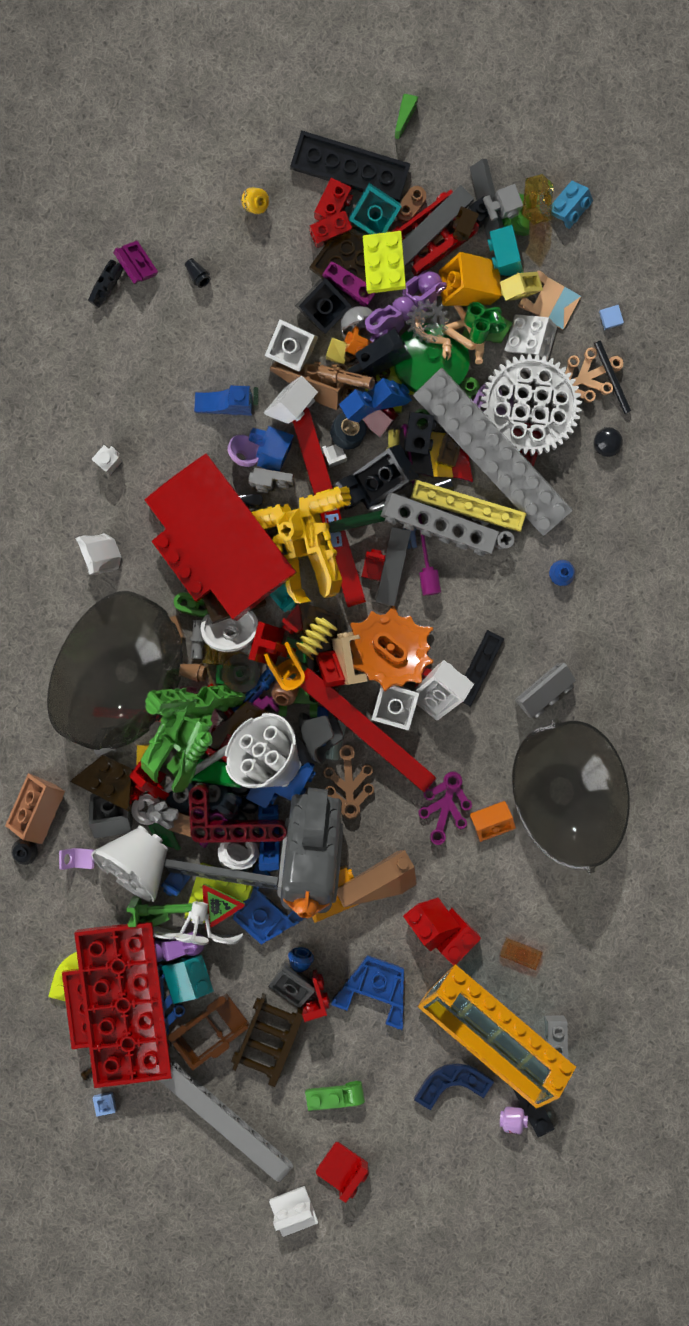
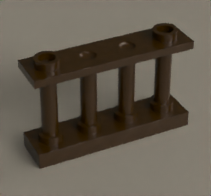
M262 993L261 998L257 997L253 1005L255 1013L239 1052L235 1051L231 1062L234 1063L232 1070L236 1071L238 1064H242L266 1074V1077L269 1078L268 1085L275 1087L303 1020V1009L298 1008L296 1013L292 1012L291 1014L265 1003L266 994ZM260 1010L289 1021L288 1023L291 1024L289 1031H282L258 1021L257 1017ZM253 1027L280 1038L284 1042L282 1048L275 1049L249 1038ZM249 1046L273 1056L276 1060L274 1067H268L242 1056L245 1047Z

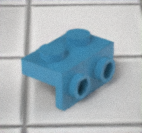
M571 181L547 210L550 215L564 221L566 228L570 229L583 212L590 207L593 198L589 188Z

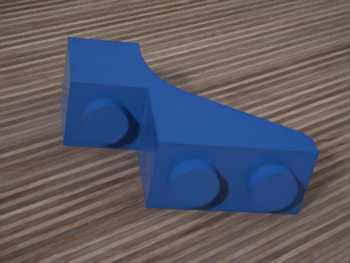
M382 378L368 392L355 389L339 405L348 420L359 423L367 415L377 410L406 405L412 399L409 396V389L404 384Z
M306 763L301 766L294 779L286 787L251 788L246 799L267 809L269 803L273 805L278 794L291 801L293 795L305 794L307 789L304 786L307 781L311 783L316 773L313 771L315 765Z

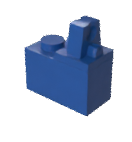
M268 426L266 431L252 428L249 441L259 445L256 457L259 458L257 466L280 472L291 449L294 435Z

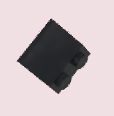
M321 278L295 305L324 334L352 307L326 278Z

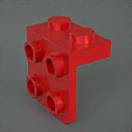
M335 1142L316 1168V1174L339 1190V1199L346 1203L349 1198L352 1199L355 1196L360 1182L363 1183L369 1175L368 1162L340 1142Z

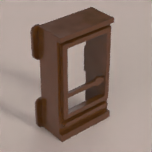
M226 993L210 1003L203 1012L187 1024L181 1025L168 1036V1039L193 1071L211 1056L217 1058L229 1049V1043L246 1031L250 1023ZM215 1010L231 1029V1032L223 1037V1033L217 1029L208 1016ZM203 1018H206L221 1040L197 1056L182 1035Z

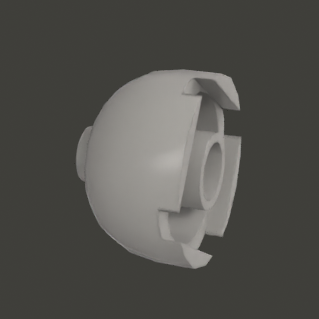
M356 306L343 315L341 332L344 340L347 333L351 332L355 326L359 327V336L370 340L373 333L366 329L365 320L373 312L371 309Z

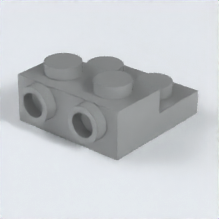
M254 468V472H250L249 484L251 487L256 488L257 492L269 493V491L274 490V484L278 488L289 489V486L293 487L294 476L290 473Z

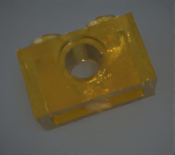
M543 174L529 177L525 180L522 215L533 224L551 220L554 184Z

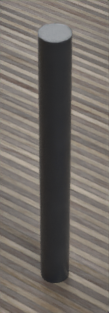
M600 340L594 343V346L624 414L631 411L630 406Z

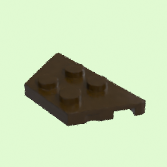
M299 603L303 636L308 637L305 633L306 630L312 631L310 624L317 625L314 620L316 617L324 618L337 628V631L330 629L332 637L325 636L328 643L321 642L323 649L316 648L318 653L333 651L332 639L337 638V634L342 633L340 615L307 603ZM311 654L313 660L305 655L306 667L314 673L318 671L316 655Z
M105 755L99 757L70 781L128 812L131 811L130 796L133 795L134 781L129 775L133 769Z

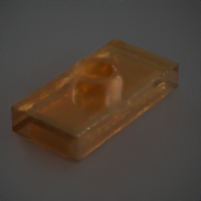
M506 937L499 956L536 970L543 952Z

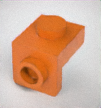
M357 326L347 333L344 340L346 342L345 351L353 355L372 343V341L358 335L359 327Z

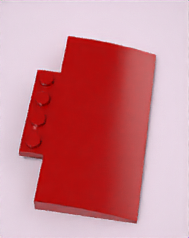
M207 453L178 472L144 499L165 527V530L151 542L192 598L198 602L212 591L233 620L238 621L297 573Z
M138 923L136 927H128V924L78 929L74 932L79 968L63 970L62 979L71 1049L89 1047L94 1088L172 1079L153 923Z

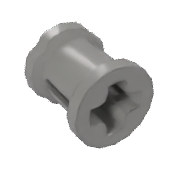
M509 531L499 532L494 547L498 549L511 547L514 543L513 534ZM505 538L506 541L501 543V539Z

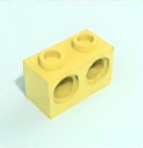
M538 272L518 273L500 282L501 293L505 301L518 300L523 297L527 298L543 291Z

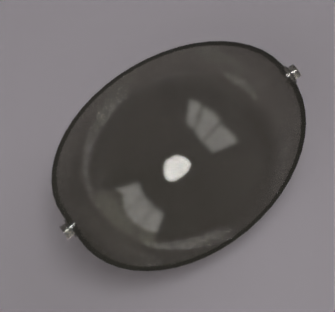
M558 718L550 720L551 724L530 733L521 743L515 756L512 772L514 800L526 831L542 852L565 867L585 869L588 874L595 872L597 866L605 863L612 857L625 835L630 810L627 776L616 749L601 731L585 722H559Z

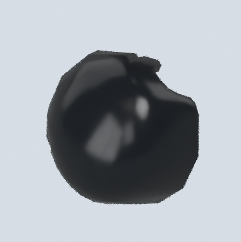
M604 427L596 432L593 444L597 453L604 457H612L621 450L623 438L618 430L612 427Z

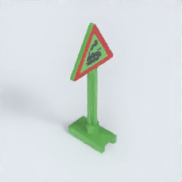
M207 884L202 886L203 902L208 904L207 914H209L210 928L245 906L244 902ZM133 896L127 906V912L133 914L128 922V927H136L142 916H149L150 914L189 912L192 910L193 903L149 906L148 904L142 905L141 898Z

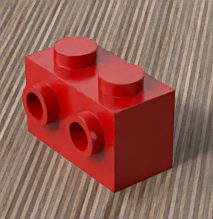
M330 178L314 211L315 219L321 221L344 211L346 206L349 207L353 200L352 187Z

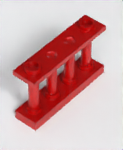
M449 190L447 193H441L435 202L403 226H398L391 232L401 231L403 241L405 239L404 236L419 226L453 191ZM475 222L469 239L478 233L479 225L477 222ZM445 228L440 233L444 238V243L438 246L431 242L427 246L429 249L428 255L424 258L417 255L413 259L412 273L414 276H419L424 270L430 269L465 243L466 240L459 241L455 239L453 233L450 234L447 228Z

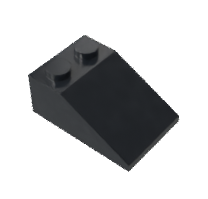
M400 444L388 448L353 473L359 483L357 488L362 489L367 497L363 501L367 510L371 506L385 500L388 494H395L420 478Z

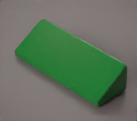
M199 759L197 764H199L205 759ZM220 761L214 762L196 774L192 779L193 781L242 787L228 775L225 767L227 763Z

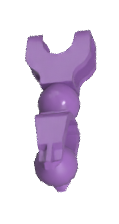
M427 270L406 282V289L402 290L403 296L395 299L392 306L388 305L384 309L378 308L366 318V329L373 333L370 341L374 342L393 327L399 333L405 326L404 321L411 319L415 312H426L434 304L437 296L446 289L447 283L442 282L437 273L427 272ZM418 289L423 294L420 297L413 296L418 291Z
M193 931L187 932L185 934L193 935ZM197 932V934H196V936L205 937V936H202V935H201L200 933H198V932ZM155 939L157 962L169 961L186 954L190 956L198 955L203 951L205 945L185 943L176 939Z

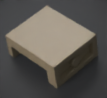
M353 632L337 634V638L332 639L333 650H335L345 677L344 685L367 682L366 674H355L350 640L360 639V635H354Z

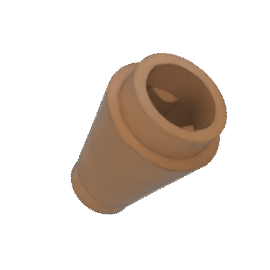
M179 664L177 673L196 682L205 681L207 666H203V664Z

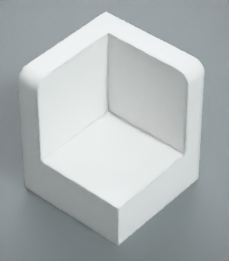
M337 445L327 448L326 446L322 447L329 468L347 461L343 449Z

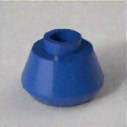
M566 560L556 561L549 570L550 579L558 586L569 585L575 578V568Z
M303 947L293 948L288 953L290 966L296 972L306 971L314 961L312 952Z

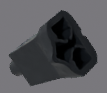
M393 327L386 334L355 353L359 362L347 370L348 372L360 375L365 372L368 377H375L392 366L412 358L398 331Z

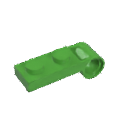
M361 1081L348 1082L342 1086L306 1089L305 1091L308 1111L358 1106L365 1102Z

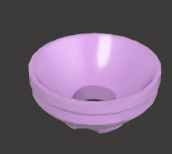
M236 435L228 444V454L237 465L251 467L258 463L259 458L256 457L259 445L250 442L249 436ZM236 454L244 455L246 460L239 459Z

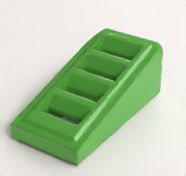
M404 93L395 129V139L401 137L418 103L417 96Z

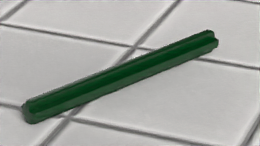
M425 504V505H427V506H430V507H433V508L438 509V507ZM405 508L400 509L401 517L407 516ZM382 510L335 520L328 522L329 532L335 533L384 522L386 518L381 517Z

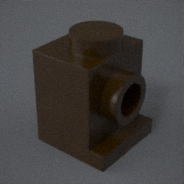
M461 206L452 226L455 228L453 237L459 241H468L479 214Z

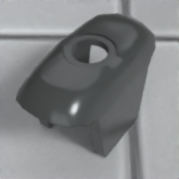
M303 712L299 714L298 725L309 756L315 762L323 764L326 759L327 750L344 739L338 719H328L327 716L312 719Z

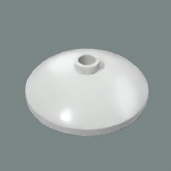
M249 611L238 621L229 618L212 624L207 614L201 623V635L205 643L215 650L222 652L238 651L253 642L258 619L253 611Z

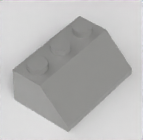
M557 663L519 695L515 701L528 717L532 718L534 716L537 718L545 711L543 708L549 704L551 706L559 700V694L562 692L567 693L571 690L576 680L565 663Z

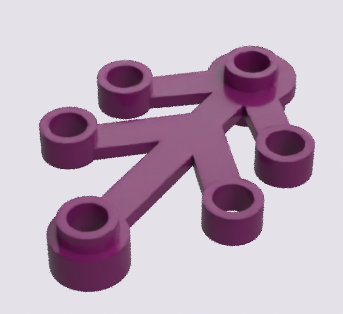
M454 771L448 772L441 784L426 790V792H433L431 798L426 797V792L423 793L426 800L434 799L436 794L446 790L445 796L428 807H421L418 811L419 816L426 819L431 813L441 808L436 829L430 833V839L436 845H441L445 842L446 835L443 830L449 810L455 819L457 828L464 829L467 826L466 819L461 816L452 800L454 792L461 801L460 806L463 810H470L472 807V802L467 799L461 789L462 777ZM452 777L456 778V783L453 785L449 783ZM464 801L470 803L468 808L463 807ZM423 809L428 811L426 816L421 815ZM460 819L465 822L463 826H458ZM436 833L441 834V838L439 840H436L434 838V835Z

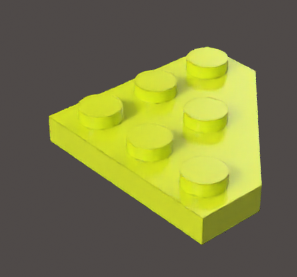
M203 862L200 863V865L212 866ZM196 877L189 903L195 901L203 902V884H207L242 902L250 899L253 886ZM189 912L185 913L184 919H187Z

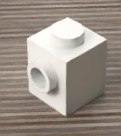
M105 445L92 458L109 475L122 462L118 457L120 453L112 446L108 449Z

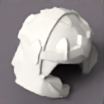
M221 842L218 848V857L224 869L248 871V868L253 867V864L259 857L258 846L254 842H245L247 849L237 843Z

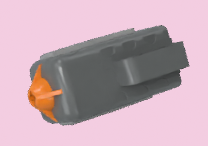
M308 787V794L293 795L291 798L289 818H286L285 822L287 833L282 845L278 896L285 909L293 910L301 918H311L317 913H326L331 909L332 903L337 898L343 824L340 823L342 801L338 798L328 797V789Z

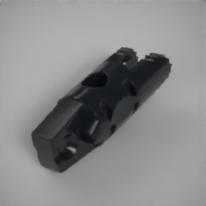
M112 259L107 263L88 299L92 305L100 308L110 295L124 270L120 263L116 264V261Z

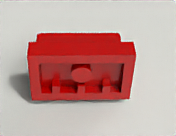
M317 969L313 970L312 980L319 1001L311 999L303 1005L302 1016L304 1022L327 1016V1009L330 1008L328 993L323 992L324 979L322 974H318Z

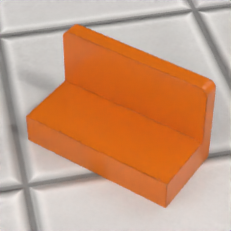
M505 801L470 814L480 842L516 829L512 814Z

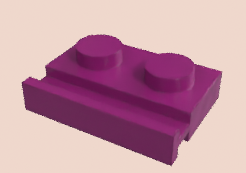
M138 240L123 245L121 248H115L114 255L134 284L153 278L158 274V270Z

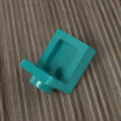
M285 583L270 594L284 612L292 610L297 604L287 593Z

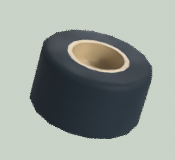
M342 412L335 418L331 426V439L335 445L342 449H354L363 441L367 426L363 420L359 423L348 420L344 412Z

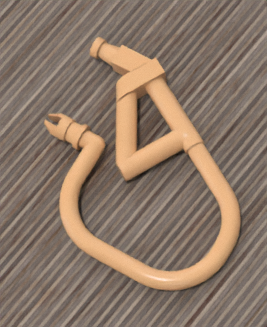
M454 306L461 320L442 326V332L469 350H475V363L482 364L485 342L476 344L455 331L456 329L466 327L470 334L472 328L464 323L466 312L463 307ZM415 312L413 328L417 335L427 342L443 344L442 356L444 359L448 356V360L451 357V340L425 333L419 324L420 312Z

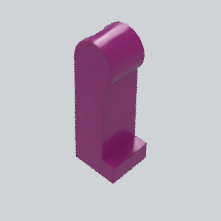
M330 262L322 274L324 278L358 301L363 307H367L376 294H368L366 282L334 262Z

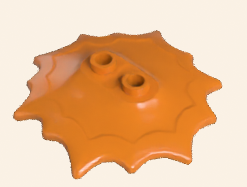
M391 606L389 611L383 615L371 611L363 622L350 624L353 634L360 635V639L350 641L355 670L366 674L367 678L371 681H378L384 691L395 685L403 687L407 682L422 683L424 668L434 662L427 655L431 649L427 643V638L434 630L433 627L419 626L414 623L411 616L400 617L395 606Z

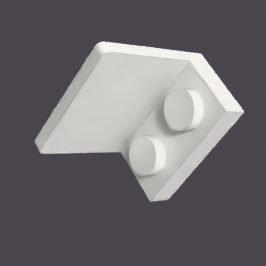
M516 314L512 322L505 351L534 356L538 354L539 360H542L545 355L546 361H548L557 325L549 317Z

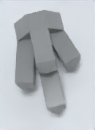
M163 801L151 804L147 810V816L150 821L170 829L174 827L173 821L178 819L179 812L178 809L167 807L166 802Z

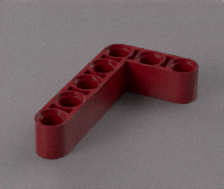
M197 783L189 792L190 835L195 842L282 841L286 836L287 828L285 821L280 819L211 821L210 796L207 785ZM195 790H201L204 796L197 797ZM201 809L205 815L198 816L195 810ZM260 827L263 829L264 833L257 834L254 831V828ZM281 827L283 833L277 834L273 828ZM202 828L205 831V835H199L196 829ZM222 828L225 834L219 835L215 829ZM235 828H242L244 830V834H237L235 832Z

